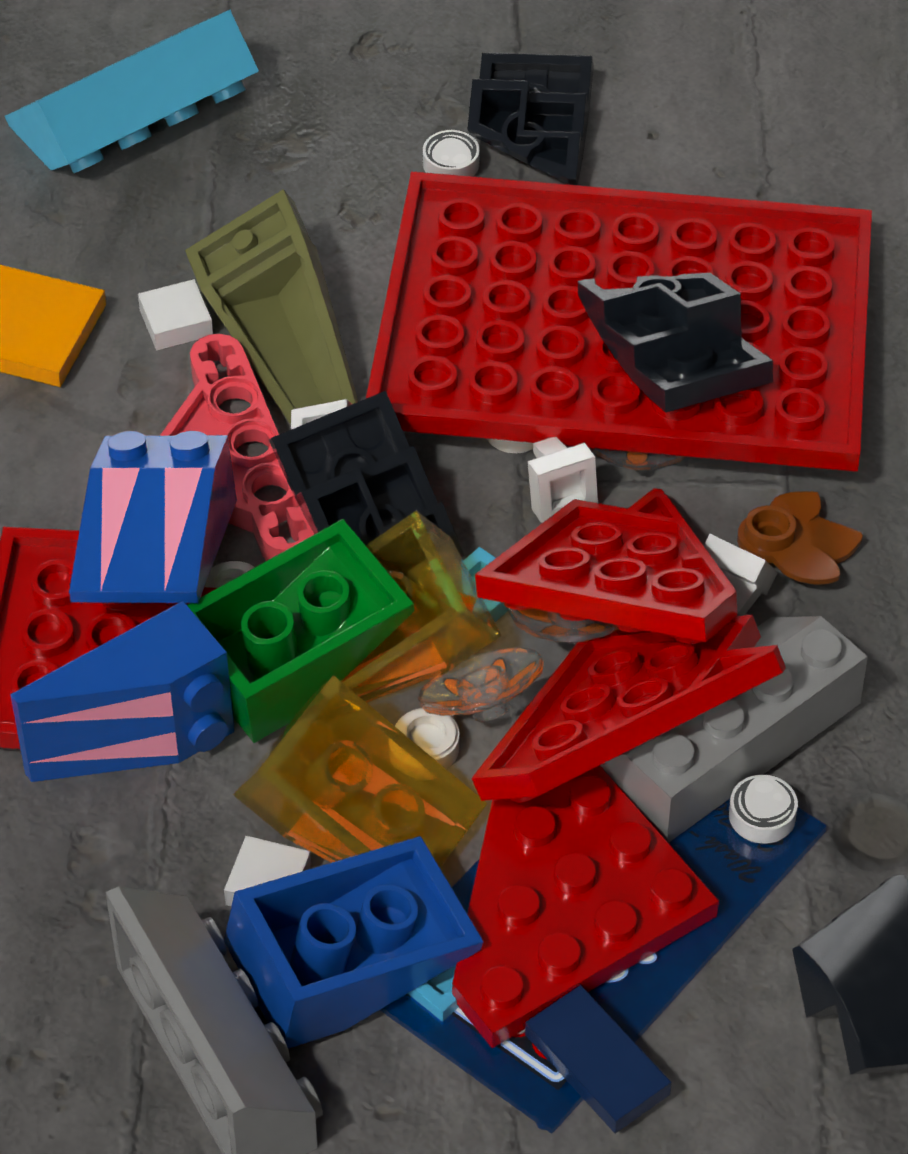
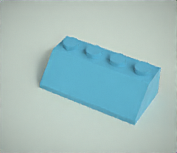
M227 10L4 117L9 127L51 171L69 164L73 173H76L102 161L104 157L100 149L115 141L118 142L121 150L151 137L152 134L148 125L162 118H165L170 127L198 114L199 111L195 102L212 95L215 104L243 92L246 89L242 79L259 72L231 10Z

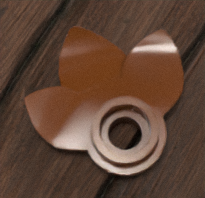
M798 491L781 494L775 497L770 505L760 506L751 510L738 528L737 542L741 549L765 559L768 563H773L785 576L799 582L821 585L834 583L840 579V570L837 564L847 560L855 553L861 545L863 534L860 531L819 517L821 501L818 492Z

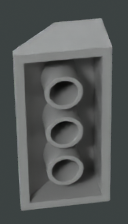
M822 616L771 617L758 626L761 638L755 647L777 645L786 666L782 674L600 765L668 843L729 800L733 789L740 781L750 776L763 775L861 704L868 656Z
M119 886L105 892L117 969L222 1154H307L317 1149L316 1119L323 1115L318 1096L306 1077L298 1080L294 1078L286 1062L290 1061L289 1051L277 1026L273 1022L263 1025L254 1008L258 1007V1001L245 972L242 969L232 972L223 958L227 954V950L214 920L211 917L201 920L187 896Z

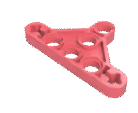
M210 334L200 338L191 348V370L195 387L160 436H175L186 431H199L206 435H228L237 497L229 524L254 533L262 556L267 561L311 537L314 533L295 499L269 442V439L279 435L243 346L230 335ZM213 361H220L223 367H227V377L219 379L218 371ZM229 399H243L251 404L249 408L240 413H228L219 408L223 402ZM254 441L263 443L268 447L264 454L255 457L243 456L236 451L242 444ZM271 485L279 486L287 492L281 499L270 502L262 501L254 495L258 489ZM287 520V528L291 538L296 542L287 543L283 536H279L280 523Z

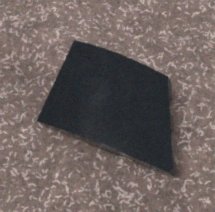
M482 53L479 79H472L467 126L468 134L567 184L578 185L589 118L594 70L593 57L584 55Z
M712 273L680 274L677 276H637L633 288L602 289L596 284L595 279L577 281L578 296L602 340L631 380L665 413L773 383V360L742 339L741 293Z
M386 391L269 439L284 476L314 534L344 519L373 555L456 560L465 556L443 503H438L414 446L409 447Z
M904 874L892 876L879 884L878 888L844 910L833 918L832 922L813 933L792 949L806 1018L838 1015L850 1075L908 1069V879Z

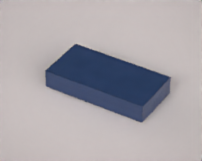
M581 985L525 1022L526 1037L615 1134L670 1095L671 1081Z

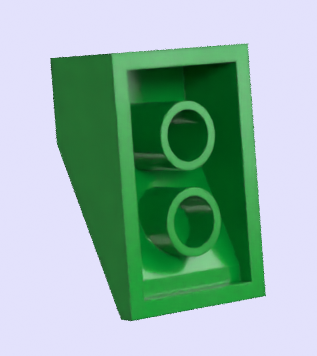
M344 519L202 596L199 603L187 605L227 652L233 717L253 743L311 711L415 611L414 603Z

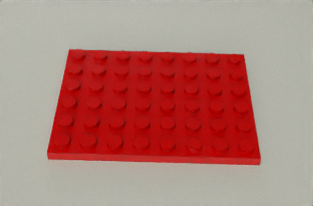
M411 172L366 398L386 391L402 430L407 432L530 443L557 437L565 446H576L585 443L588 448L858 472L861 451L872 210ZM712 273L741 293L742 339L773 360V383L665 413L631 380L617 359L614 358L589 318L578 296L577 281L595 279L596 284L602 289L633 288L637 276H677L680 274Z

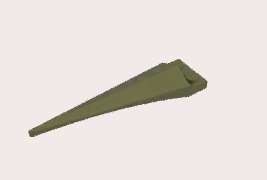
M284 189L185 250L200 290L231 336L237 339L243 346L249 363L290 425L292 409L347 399L352 404L358 402L317 247L311 242L295 202ZM374 555L396 583L400 585L405 582L409 590L401 557Z

